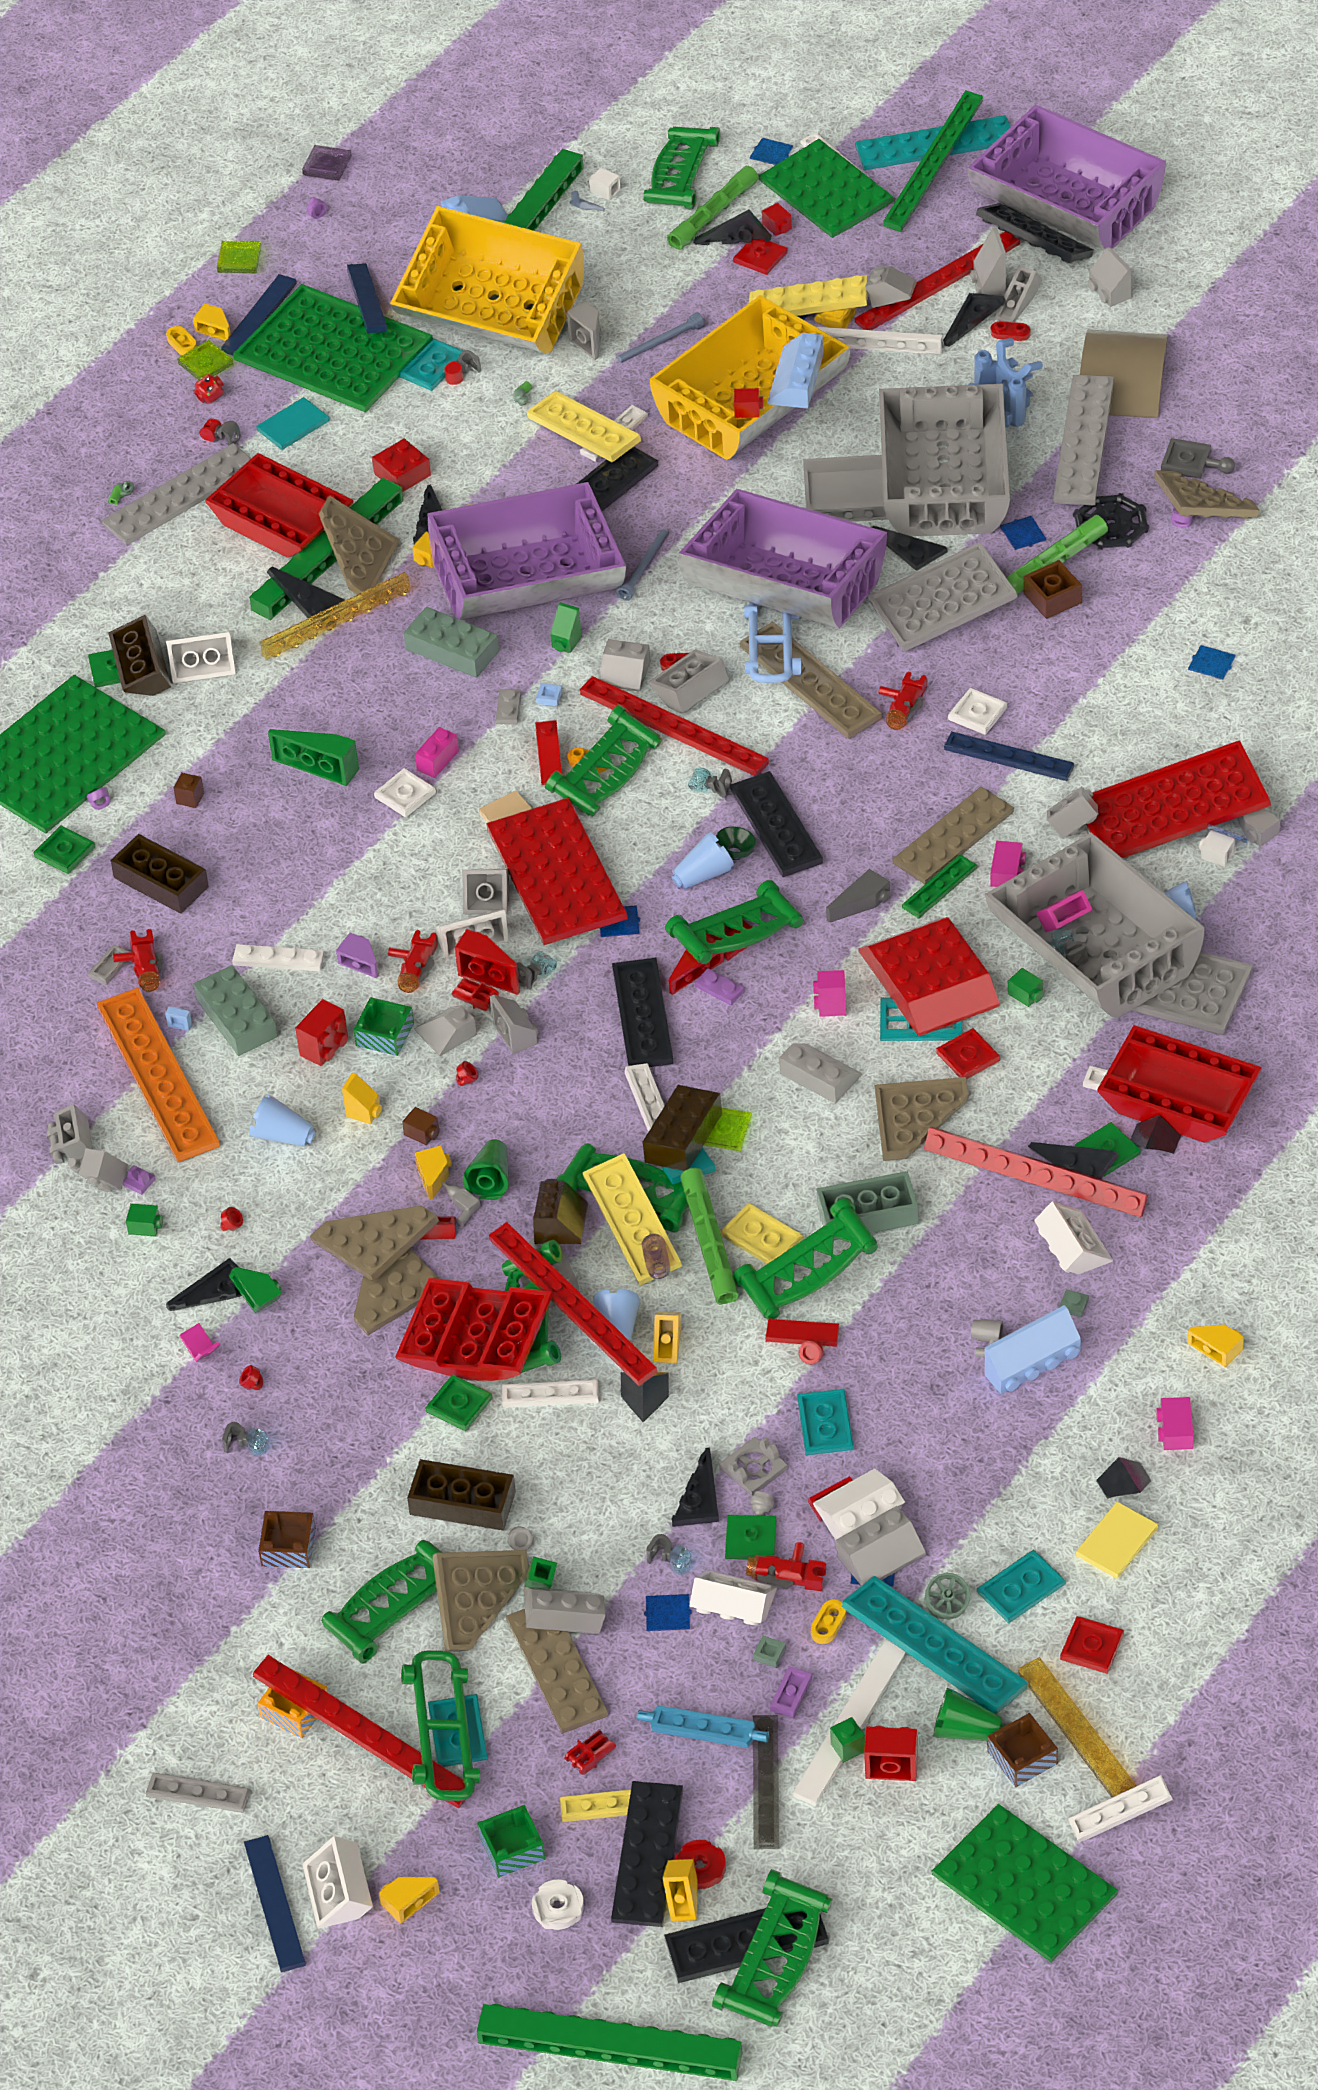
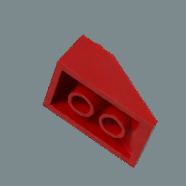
M466 929L454 947L458 976L479 983L484 981L485 985L518 995L520 987L517 963L487 935Z

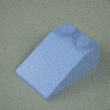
M458 195L441 201V205L444 208L504 223L508 216L497 198Z

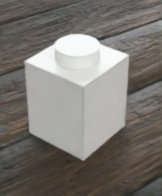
M602 168L589 178L590 193L610 200L621 190L620 176Z
M1211 830L1206 838H1202L1199 844L1201 859L1225 867L1234 854L1235 839Z

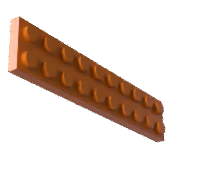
M137 987L97 1002V1008L177 1163L220 1147L215 1132L139 988Z

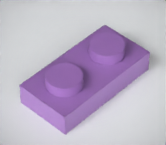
M707 969L695 981L696 988L729 1005H732L744 993L743 986L710 969Z
M788 1666L771 1702L770 1711L794 1718L812 1681V1673Z

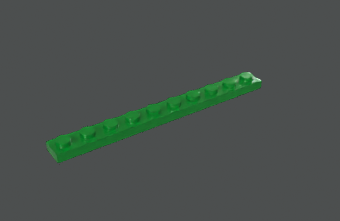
M965 90L883 220L884 227L902 232L982 104V95Z

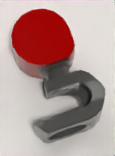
M463 351L458 358V362L451 361L445 366L446 382L450 385L460 384L463 381V373L469 372L468 365L480 373V358L472 351Z
M210 418L199 431L202 439L213 442L217 437L224 439L226 436L228 446L233 443L236 444L241 437L239 426L235 421H227L221 424L219 420Z

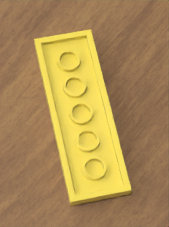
M856 275L849 278H836L828 281L756 290L750 292L749 303L761 295L796 316L867 306L868 293L865 286L868 277L867 275Z
M554 391L526 411L529 419L611 462L641 442L640 434L557 391Z
M625 1153L582 1172L639 1286L682 1267L681 1261Z

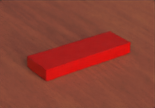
M768 1319L765 1339L766 1342L803 1344L808 1340H815L821 1346L837 1347L839 1323Z

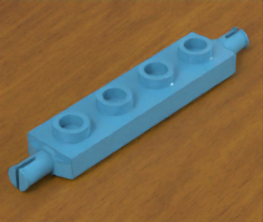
M659 1705L653 1712L638 1710L637 1720L650 1722L652 1732L743 1748H749L753 1740L767 1743L769 1739V1732L755 1730L753 1721Z

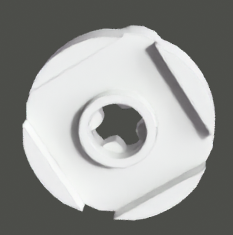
M557 1879L545 1882L538 1888L539 1891L532 1898L533 1915L545 1929L560 1930L568 1928L581 1919L584 1910L583 1896L580 1889L575 1885L573 1887L567 1884L565 1880ZM555 1901L564 1904L561 1908L552 1907Z

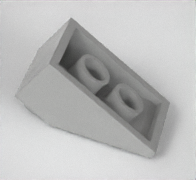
M997 227L992 228L974 260V270H971L972 282H976L975 290L977 294L1005 296L1006 252Z

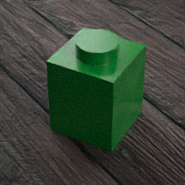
M1021 968L1008 980V995L1027 1007L1042 999L1044 994L1043 980L1024 968Z
M130 1203L126 1218L128 1235L156 1237L157 1229H161L163 1225V1216L159 1215L158 1205Z
M534 1556L529 1565L524 1586L550 1589L557 1563Z
M853 1717L830 1727L831 1745L843 1763L864 1753L865 1735Z

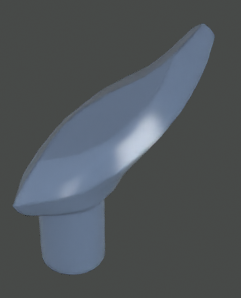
M578 191L571 192L572 200L570 204L581 209L605 210V208L580 199Z

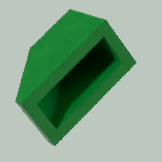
M562 602L559 603L550 633L551 646L555 650L571 653L581 639L580 610L578 607Z
M239 1267L231 1270L230 1279L255 1314L277 1301L282 1294L279 1283L276 1279H272L269 1274Z

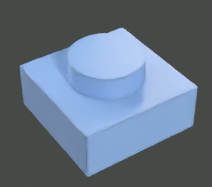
M541 683L536 697L537 704L558 706L562 694V685Z
M168 1007L166 1011L168 1027L189 1031L192 1026L190 1011L182 1008Z

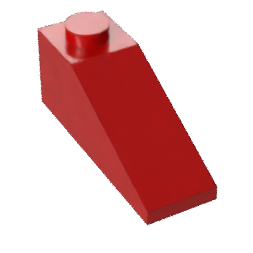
M557 720L535 722L541 785H546L548 779L555 771H559L562 774Z
M706 933V941L708 943H715L716 941ZM686 949L668 979L669 993L674 995L698 979L707 969L712 970L724 962V953L712 954V959L708 963L702 964Z

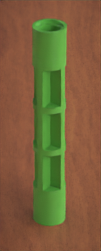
M744 166L721 190L716 191L712 198L703 206L698 207L692 216L686 221L681 222L667 235L668 244L678 250L687 245L696 237L697 232L702 227L710 224L722 209L729 207L732 200L739 194L742 195L758 181V174L751 166Z
M1094 515L1065 537L1006 576V579L1016 593L1019 594L1024 590V575L1058 560L1062 563L1108 532L1105 521L1099 515Z
M699 1168L688 1169L681 1174L680 1178L716 1303L722 1305L735 1302L739 1296L703 1171Z

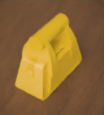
M856 308L819 312L814 320L825 325L827 328L847 329L856 314Z

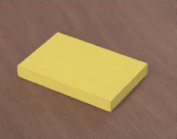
M750 1203L720 1231L721 1237L766 1264L804 1239V1235Z
M1116 1502L1078 1548L1076 1556L1118 1579L1157 1531L1158 1524Z

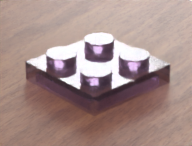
M314 145L302 168V173L305 176L339 181L352 157L351 150Z

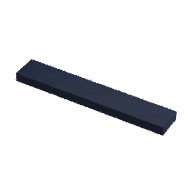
M347 264V273L366 332H387V325L367 264Z
M278 274L223 344L221 351L233 355L280 306L297 284L296 279Z
M952 731L944 745V750L1063 781L1068 780L1074 768V762Z
M269 1835L244 1841L280 1972L283 1973L306 1966Z

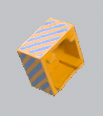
M297 1672L307 1680L311 1681L321 1689L328 1692L327 1686ZM268 1688L258 1701L260 1717L300 1738L304 1737L317 1720L316 1717L271 1688Z

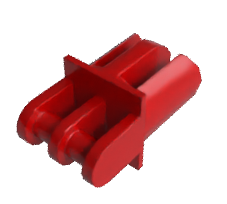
M464 977L452 991L454 998L473 1005V1009L478 1008L483 1011H487L489 1009L488 1005H491L490 996H499V992L485 985L484 981L479 984Z
M598 1729L585 1741L577 1740V1745L566 1753L564 1759L567 1762L571 1761L572 1767L578 1768L579 1773L585 1775L591 1769H596V1763L616 1748V1744L612 1740H608V1737Z

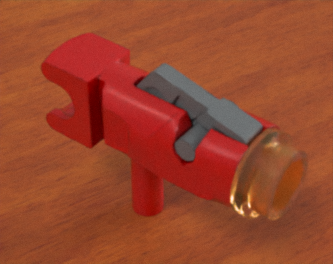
M910 671L906 672L900 690L880 686L878 692L880 695L894 698L886 715L888 727L893 730H900L923 706V701L920 697L923 696L927 688L926 675H922L919 680H912V673Z
M151 929L146 930L147 935L145 937H138L136 932L131 930V952L113 954V962L131 961L134 963L133 969L138 978L139 986L146 992L155 991L160 984L163 956L155 952Z
M416 930L411 940L412 946L410 951L389 947L388 956L403 958L405 961L401 965V972L397 979L398 987L401 991L406 993L414 992L435 963L431 955H434L438 945V937L435 932L431 933L429 938L422 939L420 937L421 931Z
M796 1542L793 1556L789 1560L781 1559L778 1556H749L746 1576H752V1579L772 1584L782 1589H788L791 1585L805 1586V1590L821 1592L823 1590V1578L821 1576L826 1575V1563L810 1559L808 1563L801 1562L805 1545L802 1542Z

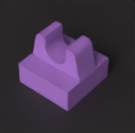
M133 1165L127 1172L123 1186L142 1195L156 1180L155 1175Z

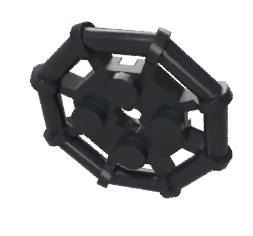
M1124 493L1097 496L1095 505H1083L1073 512L1076 528L1094 515H1099L1105 521L1108 532L1092 542L1100 550L1124 546L1129 548L1134 541L1142 534L1147 533L1150 528L1146 519V507L1125 497ZM1121 505H1124V506L1130 508L1131 511H1128V510L1122 508ZM1093 507L1096 508V510H1095L1093 513H1091V514H1088V513H1087V512L1090 511ZM1138 516L1139 523H1133L1132 518ZM1108 520H1114L1115 523H1112V522H1111V523L1108 524L1107 521H1108ZM1131 530H1134L1129 536L1126 535Z

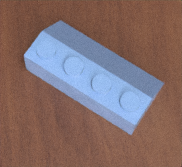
M802 333L783 346L769 394L768 404L799 408L809 407L824 354L823 335Z
M1063 1305L985 1347V1376L1000 1394L1014 1391L1021 1383L1027 1380L1033 1381L1040 1373L1055 1369L1062 1361L1074 1359L1081 1352V1338L1067 1307Z

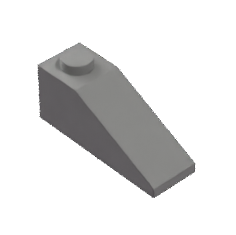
M1018 266L1005 293L1004 298L1006 302L997 310L994 317L995 320L1015 322L1033 300L1042 280L1037 271Z
M1265 808L1237 818L1247 840L1251 843L1255 842L1260 847L1280 832V819Z

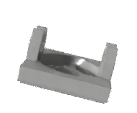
M753 1437L719 1463V1468L753 1496L755 1491H760L788 1469V1464L779 1458L776 1445L774 1443L770 1445L767 1437L761 1441ZM757 1452L764 1455L758 1460H750L745 1454ZM737 1460L744 1464V1468H738ZM771 1461V1471L766 1474L763 1471V1465ZM750 1463H758L761 1468L758 1472L751 1473L747 1470V1466ZM758 1476L760 1479L750 1480L747 1477Z

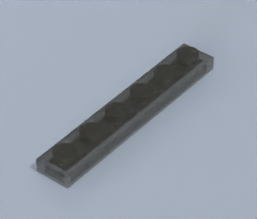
M753 1715L755 1730L769 1732L767 1743L753 1740L754 1850L780 1849L778 1715Z

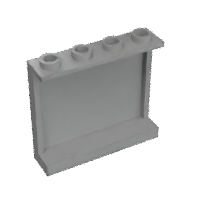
M882 455L803 459L806 509L851 522L888 520L884 509Z

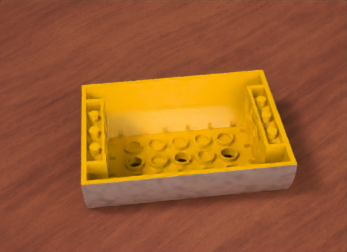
M436 206L390 305L397 314L531 350L549 353L552 352L567 320V311L572 309L583 286L584 254L582 244ZM463 285V288L461 290H454L456 286ZM499 295L496 300H490L491 296ZM534 304L531 310L525 309L527 305Z
M759 295L649 379L651 392L656 406L667 425L728 460L795 408L768 404L769 394L783 346L802 333L823 335L824 354L813 393L844 370L849 361L850 347ZM759 388V396H763V409H760L759 417L735 418L734 389Z

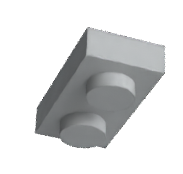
M499 689L496 724L517 725L521 689Z

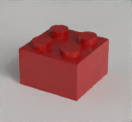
M405 438L372 456L374 474L380 479L385 478L401 486L402 492L431 476L429 458Z
M323 998L295 1027L299 1055L319 1066H322L326 1061H330L335 1051L340 1046L343 1047L348 1041L344 1009Z
M880 1725L874 1727L866 1726L864 1748L865 1779L916 1781L918 1763L917 1729L909 1727L890 1728Z

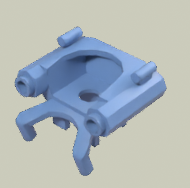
M1013 338L997 342V361L992 360V356L987 350L978 351L974 356V383L968 384H1003L1005 427L1010 425L1017 427L1024 424L1026 408L1030 405V397L1033 395L1026 388L1025 381L1033 377L1032 371L1042 369L1043 367L1042 362L1037 361L1024 365L1019 371L1012 369L1018 366V362L1012 357L1008 360L1006 359V347L1014 345Z

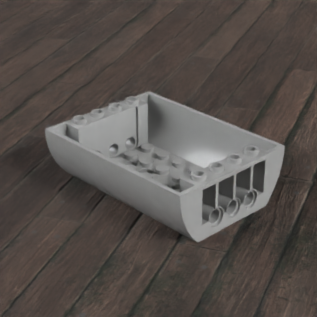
M1003 384L879 389L884 509L894 529L898 533L912 537L991 534L1005 518L1010 502ZM945 445L947 448L940 449L939 446ZM946 459L948 462L940 463L939 460Z
M1092 833L985 894L987 905L995 917L1102 1010L1114 1018L1121 1017L1188 977L1199 957L1203 944L1204 926ZM1083 890L1093 910L1073 920L1072 923H1067L1056 930L1045 932L1036 912L1071 893ZM1072 940L1073 943L1076 941L1086 942L1088 961L1085 964L1076 968L1066 959L1067 953L1063 947L1066 941ZM1081 954L1076 955L1072 959V963L1078 961ZM1113 954L1116 955L1114 959L1106 958L1108 956H1113Z

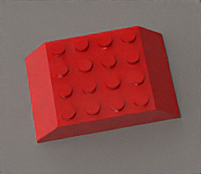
M257 453L214 491L205 502L225 527L288 558L302 551L324 530L319 512L329 496L347 507L353 504V499Z
M949 917L928 922L858 948L861 956L890 997L895 1001L897 1007L918 1037L1000 1007L989 972Z
M1133 1025L1100 1083L1097 1092L1120 1115L1141 1122L1160 1115L1180 1135L1205 1143L1227 1135L1262 1067Z

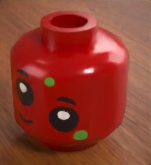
M206 374L195 383L193 392L202 403L210 404L223 395L222 386H224V383L217 375L214 377L211 374Z

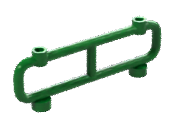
M427 1650L417 1653L412 1659V1664H403L401 1668V1683L405 1685L414 1684L422 1764L413 1765L412 1783L413 1785L425 1784L427 1792L437 1800H466L474 1793L475 1783L480 1782V1768H473L463 1688V1683L468 1682V1669L461 1668L459 1659L450 1652ZM423 1661H446L450 1664L457 1720L427 1718L421 1665ZM429 1730L459 1731L463 1765L462 1778L463 1783H465L463 1790H440L435 1786Z

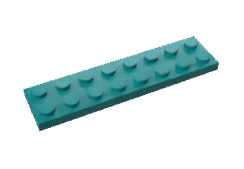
M1006 115L970 121L950 155L988 149L1011 128ZM943 126L856 141L855 148L863 170L921 161Z
M873 1576L842 1602V1607L847 1612L995 1714L1000 1712L1027 1689L1028 1682L876 1576Z

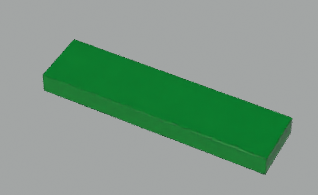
M960 854L902 904V908L919 919L977 869V864Z

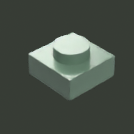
M1066 1289L1059 1308L1065 1305L1070 1315L1082 1318L1089 1301V1295Z
M762 1636L753 1654V1660L777 1668L786 1650V1643Z

